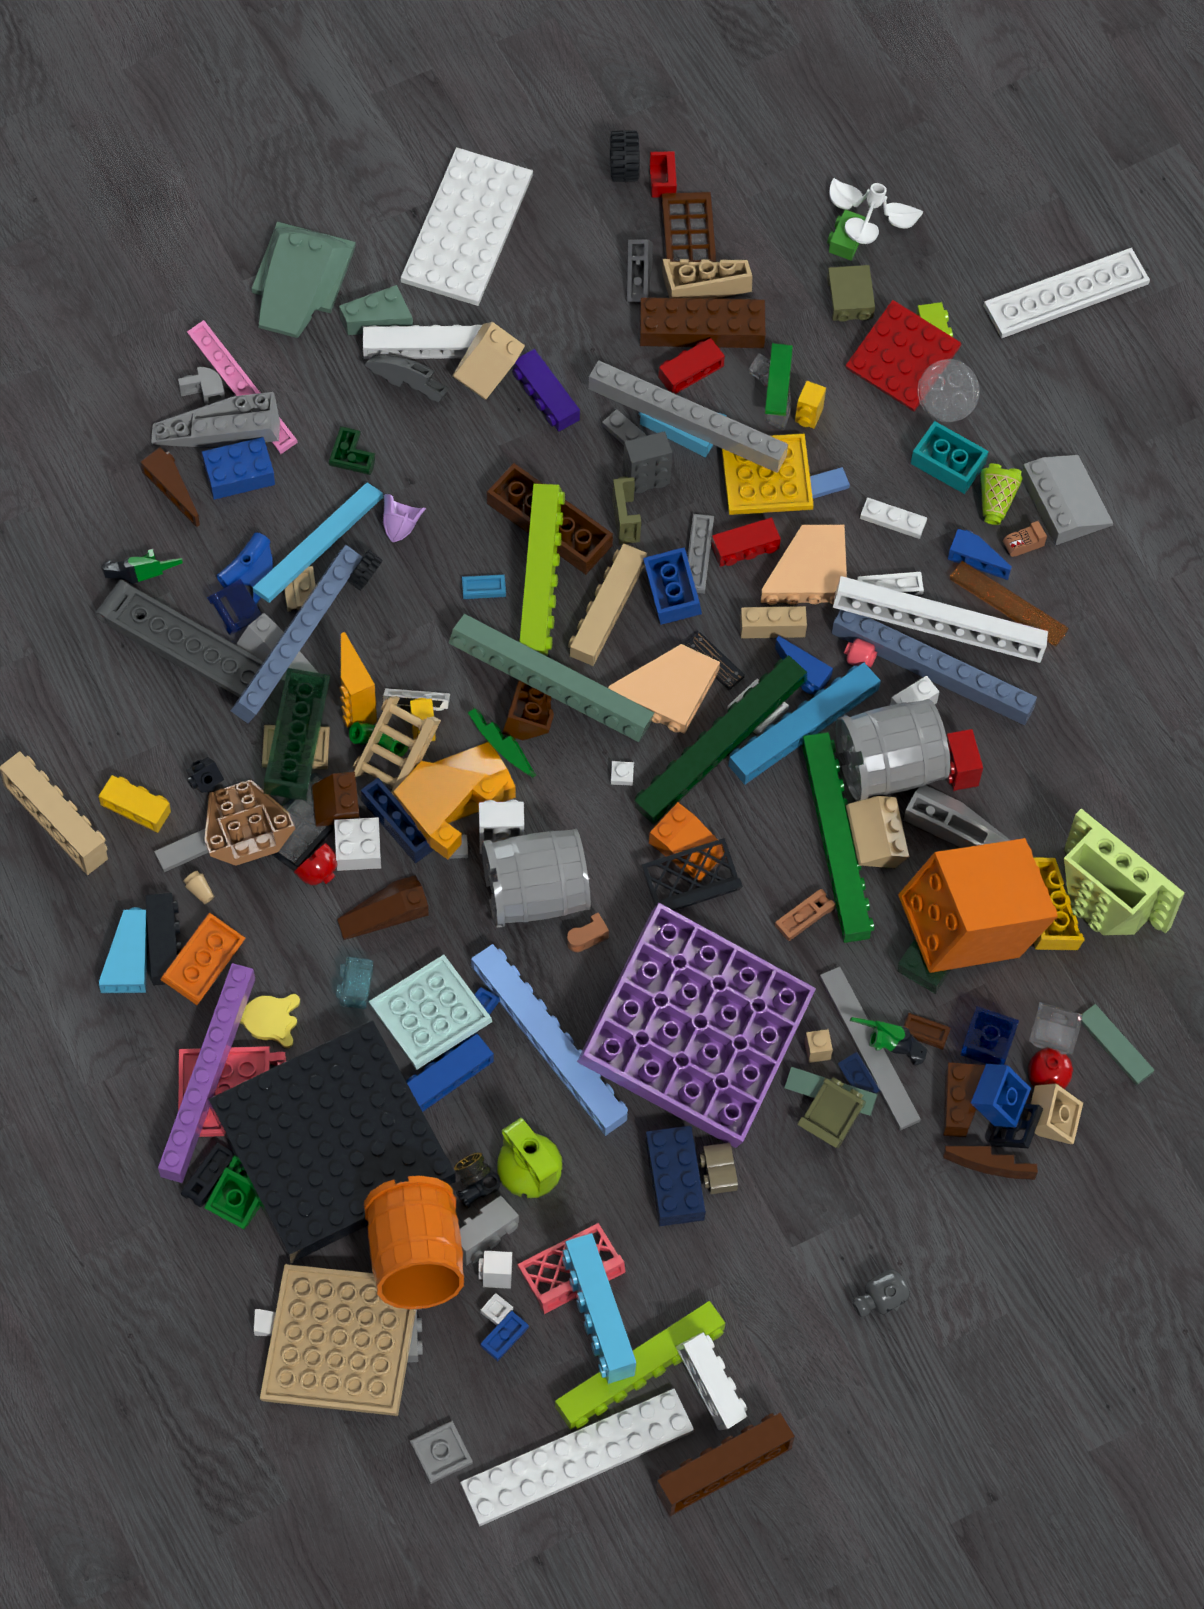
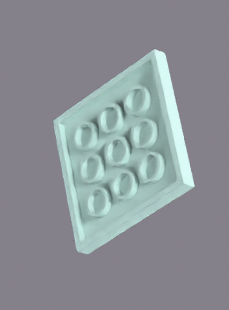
M445 955L437 958L369 1001L371 1008L416 1070L492 1022L490 1015Z

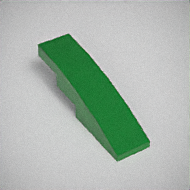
M772 343L765 414L786 416L793 345Z
M474 708L468 712L478 730L493 748L532 778L537 776L515 738L512 736L505 738L499 726L494 722L487 724L479 710Z

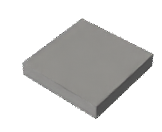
M453 1421L410 1440V1444L430 1484L473 1464Z

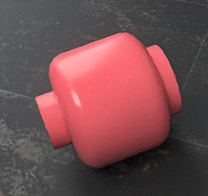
M860 638L855 639L853 643L849 642L844 652L847 655L848 664L859 666L865 662L868 667H872L878 653L875 651L874 644Z

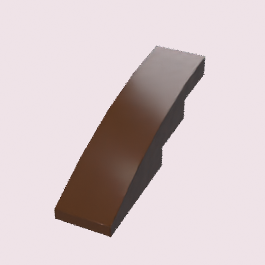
M945 1146L943 1152L944 1159L965 1168L990 1175L1035 1180L1038 1173L1037 1164H1014V1155H991V1146Z

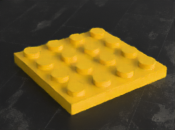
M805 434L771 436L788 444L787 457L778 473L721 448L729 515L813 510Z

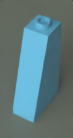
M639 412L640 425L656 433L665 431L668 439L705 458L713 447V444Z
M137 907L123 910L99 980L101 993H146L148 930L146 910Z

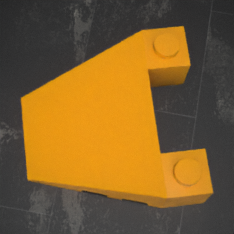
M421 761L394 790L393 794L407 814L413 819L429 846L448 860L462 845V833L448 823L470 799L478 805L479 802L487 800L500 802L504 797V786L486 773Z

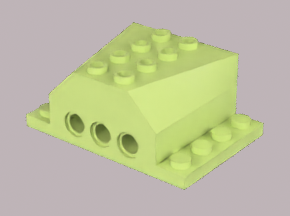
M1080 809L1075 814L1064 849L1067 854L1064 857L1067 891L1073 914L1078 918L1082 917L1088 922L1092 930L1095 932L1099 931L1102 935H1134L1148 920L1151 921L1155 929L1162 930L1166 934L1173 924L1185 893L1083 809Z

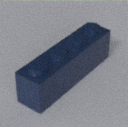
M379 778L361 789V801L376 818L379 817V822L415 864L433 851L422 832L416 827L413 819Z

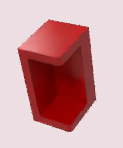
M675 151L650 153L652 198L662 197V194L676 193Z

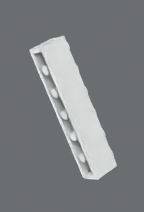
M372 325L363 327L364 359H370L373 355H391L406 359L463 358L482 325H392L390 327Z

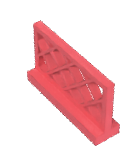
M599 1223L517 1264L544 1314L577 1298V1291H572L569 1280L566 1282L557 1281L560 1271L570 1273V1270H565L562 1266V1257L564 1256L563 1252L560 1251L565 1249L566 1241L598 1232L601 1237L599 1244H596L598 1252L600 1253V1250L610 1252L613 1257L607 1261H602L608 1281L625 1273V1264L622 1257L617 1254ZM552 1254L561 1256L558 1265L547 1263L548 1256ZM531 1265L541 1266L538 1276L529 1274L525 1268ZM544 1267L556 1270L553 1279L541 1277ZM539 1282L551 1284L550 1290L540 1294L537 1289Z

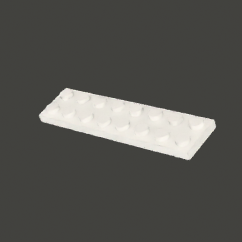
M1129 248L984 301L983 306L1000 337L1004 338L1148 285L1150 279L1133 249Z

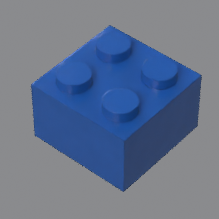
M986 1064L971 1104L994 1126L1016 1128L1031 1087L1008 1065Z

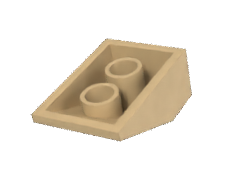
M494 322L483 324L452 376L483 399H487L514 365L525 345Z

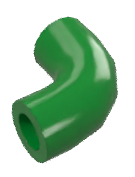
M362 722L353 723L349 730L350 741L355 744L367 745L376 725ZM384 733L378 743L381 747L400 757L408 750V746Z

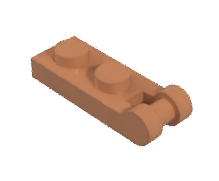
M820 889L777 920L775 927L790 941L825 914L833 911L836 904L832 900L829 901L826 897L827 894L823 889ZM819 902L822 906L819 908L815 903Z

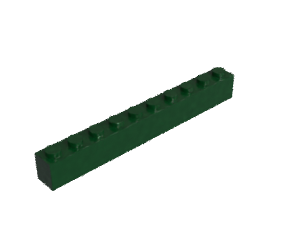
M789 655L784 660L780 659L769 674L765 673L754 688L751 687L744 693L743 699L738 703L734 702L729 707L728 713L725 716L718 717L708 732H702L693 746H687L677 761H671L662 775L655 776L650 783L651 785L646 790L642 789L636 795L634 800L635 808L655 825L677 802L690 792L807 681V671Z

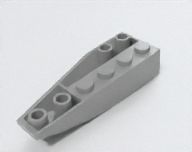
M274 392L233 396L154 423L151 443L167 446L222 447L264 437L265 442L279 441L280 419Z
M927 785L916 790L905 811L903 821L960 848L1010 841V839L964 803Z

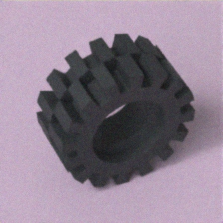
M368 550L347 582L361 591L383 560Z

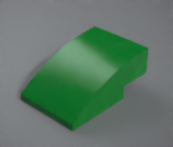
M234 1155L229 1167H226L204 1208L245 1230L261 1205Z

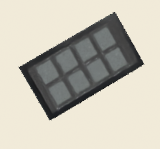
M316 771L283 806L289 812L295 830L279 852L271 854L293 871L305 862L335 829V825L316 827L312 785L324 779Z

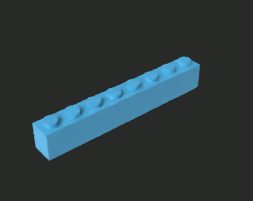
M865 662L859 666H853L847 675L842 678H836L830 687L825 690H819L813 699L802 702L796 711L785 714L776 725H769L759 737H752L742 749H735L730 754V769L746 785L801 746L803 736L818 734L835 722L837 718L842 717L879 690L881 680Z

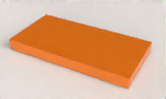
M209 912L160 980L198 1005L246 938Z

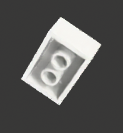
M487 800L479 802L480 854H482V844H484L482 841L491 840L493 843L524 835V802L517 800H508L506 802Z

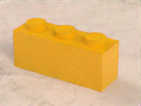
M111 775L99 795L101 806L157 833L171 813L170 803L166 798L150 794L146 788L142 786L136 787L123 777L117 778Z

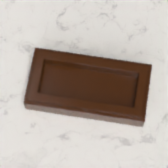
M908 1013L903 1026L908 1028L912 1036L919 1042L942 1050L951 1027Z

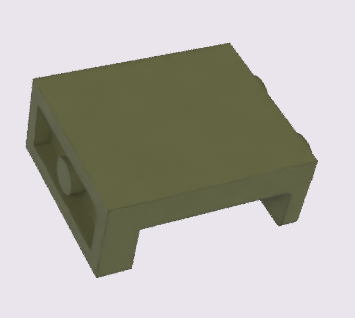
M870 266L828 268L827 283L830 286L833 321L839 320L844 322L853 319L867 320L873 318L875 303Z
M634 477L613 479L612 502L619 544L640 542V514L627 516L625 503L634 501Z
M834 1077L831 1080L825 1078L824 1084L805 1116L801 1117L797 1125L839 1149L866 1102L862 1100L864 1095L858 1091L851 1089L849 1092L842 1088L844 1083Z

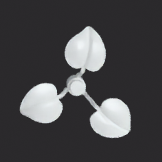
M833 178L830 185V199L834 205L841 209L848 210L852 206L858 207L867 198L870 208L865 221L860 218H851L845 224L846 234L852 240L861 244L872 243L878 237L879 229L877 225L868 223L873 208H878L882 203L884 215L889 216L888 221L892 225L903 229L912 227L922 216L923 211L900 203L887 204V196H885L886 187L879 183L872 184L870 190L868 189L864 196H862V193L857 188L842 183Z

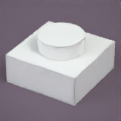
M612 761L611 785L633 786L634 762Z
M495 1293L481 1309V1313L497 1326L511 1310L513 1311V1307Z

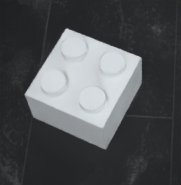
M379 817L334 820L337 871L381 869Z

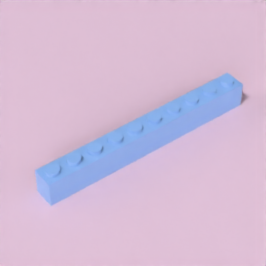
M492 944L471 958L473 970L488 989L500 998L499 1003L602 1133L606 1136L625 1123L628 1114L626 1105L614 1097L613 1089L608 1083L604 1084L602 1082L600 1074L577 1062L582 1050L575 1048L572 1037L567 1032L563 1033L559 1028L560 1023L554 1015L550 1016L546 1011L547 1007L540 998L537 1000L532 994L534 992L529 983H524L520 979L519 971L514 965H509L506 961L505 953L500 948L497 950Z

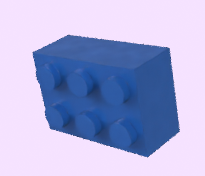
M264 437L202 451L203 464L214 500L275 485L274 471Z
M685 547L643 558L660 625L702 614Z

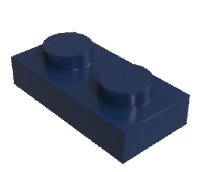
M858 1052L838 1063L851 1086L875 1094L881 1091Z

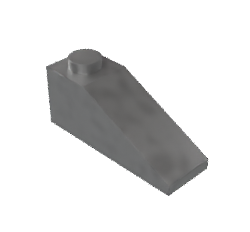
M628 240L627 302H641V298H649L653 242L650 240Z

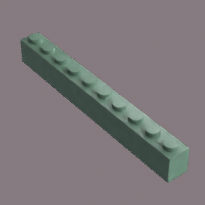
M466 614L461 617L453 628L449 644L637 742H640L648 730L655 712Z

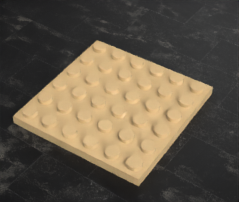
M285 1264L260 1400L398 1416L416 1309L396 1308L384 1303L377 1295V1286L373 1273Z

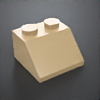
M1057 1084L1036 1085L1031 1104L1040 1105L1043 1111L1035 1134L1059 1142L1074 1144L1083 1102ZM1031 1112L1028 1113L1027 1120L1030 1119Z

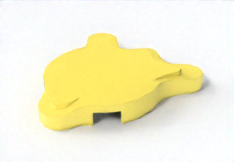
M291 994L285 998H275L272 996L257 997L246 1005L240 1023L243 1024L253 1037L261 1040H275L284 1048H290L293 1045V1038L290 1032L297 1025V1019L294 1016H290L289 1013L300 1005V998L297 994Z

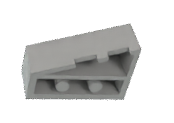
M499 1196L480 1209V1213L475 1218L471 1219L468 1217L464 1220L465 1226L460 1228L463 1262L466 1266L471 1262L476 1263L483 1256V1252L489 1247L491 1249L499 1244L500 1238L506 1233L511 1234L517 1229L519 1215L502 1196Z

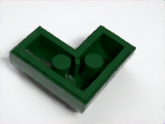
M340 426L329 459V465L371 475L375 463V453L356 449L361 431Z

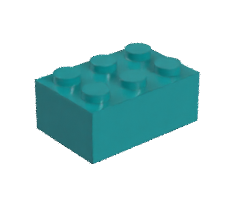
M934 421L914 449L911 464L965 494L985 466L989 451Z

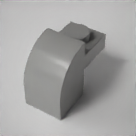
M197 367L198 375H187L178 379L181 396L202 392L205 406L225 399L222 380L218 373L210 368Z

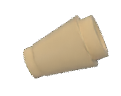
M194 871L184 879L185 887L203 904H207L215 897L203 873L200 874L198 871Z

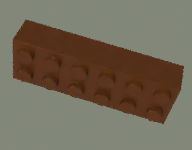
M641 298L640 346L695 347L700 341L712 338L719 348H764L766 335L765 300Z
M513 463L487 491V504L529 534L533 485L543 483ZM565 500L560 512H563V524L559 525L561 545L557 546V554L587 575L613 546V533Z
M781 1412L776 1415L771 1413L761 1420L762 1423L755 1427L753 1424L741 1430L742 1434L735 1438L733 1436L725 1438L721 1441V1445L715 1449L712 1447L705 1449L697 1459L692 1460L690 1458L679 1465V1469L673 1472L668 1470L659 1476L660 1479L657 1480L656 1494L669 1516L678 1513L791 1450L795 1436Z

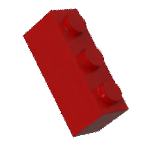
M712 338L700 341L694 348L682 351L676 358L663 362L659 367L658 378L669 392L676 394L724 367L725 355Z
M771 517L712 535L711 547L720 567L724 565L731 566L737 563V561L751 560L757 555L775 552L780 548L781 538Z

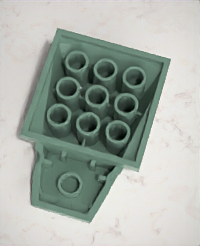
M277 222L252 286V293L262 296L258 328L298 338L310 322L311 315L315 310L331 314L356 243Z

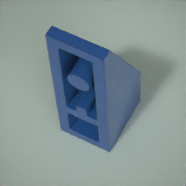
M957 530L949 551L948 560L1006 580L1009 579L1012 566L978 535L969 530Z
M778 636L776 638L775 650L781 659L784 660L789 655L807 671V681L801 686L806 693L813 695L819 690L824 689L832 677L833 668L782 637Z

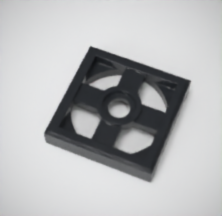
M1025 1104L1017 1127L994 1126L989 1143L992 1146L1029 1149L1043 1108L1040 1105ZM1025 1110L1031 1112L1029 1120H1022ZM1001 1128L1008 1130L1005 1139L1001 1137ZM1019 1130H1025L1022 1139H1014Z

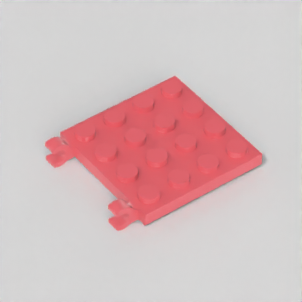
M269 1046L232 1047L214 1096L270 1070V1064L278 1066L286 1062L285 1052L270 1053ZM201 1048L179 1049L178 1111ZM209 1108L199 1137L224 1136L215 1116Z

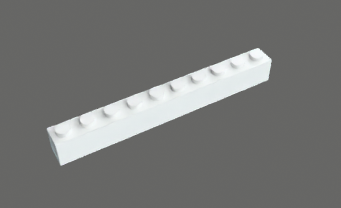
M843 576L840 577L835 592L833 608L1039 663L1046 649L1048 631Z

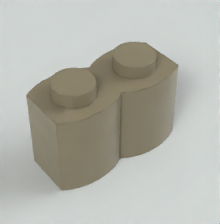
M723 1143L703 1146V1153L699 1154L701 1167H705L706 1175H703L704 1187L709 1188L710 1194L737 1191L738 1181L731 1144Z

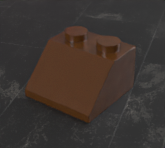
M355 772L331 774L312 785L316 827L335 825L334 820L359 819Z

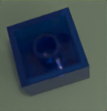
M976 1006L960 1055L985 1064L1005 1065L1019 1020Z

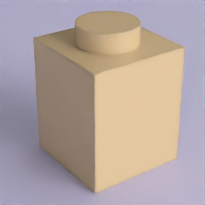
M829 1029L806 1032L805 1047L809 1063L831 1060L833 1049Z

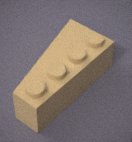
M663 259V278L669 298L714 299L752 292V273L748 260H720V262L701 260V262H689V259H680V262H670V259Z

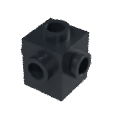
M209 757L193 762L191 767L186 769L189 776L187 778L188 784L193 790L197 789L201 793L213 790L216 787L215 785L224 780L215 761Z

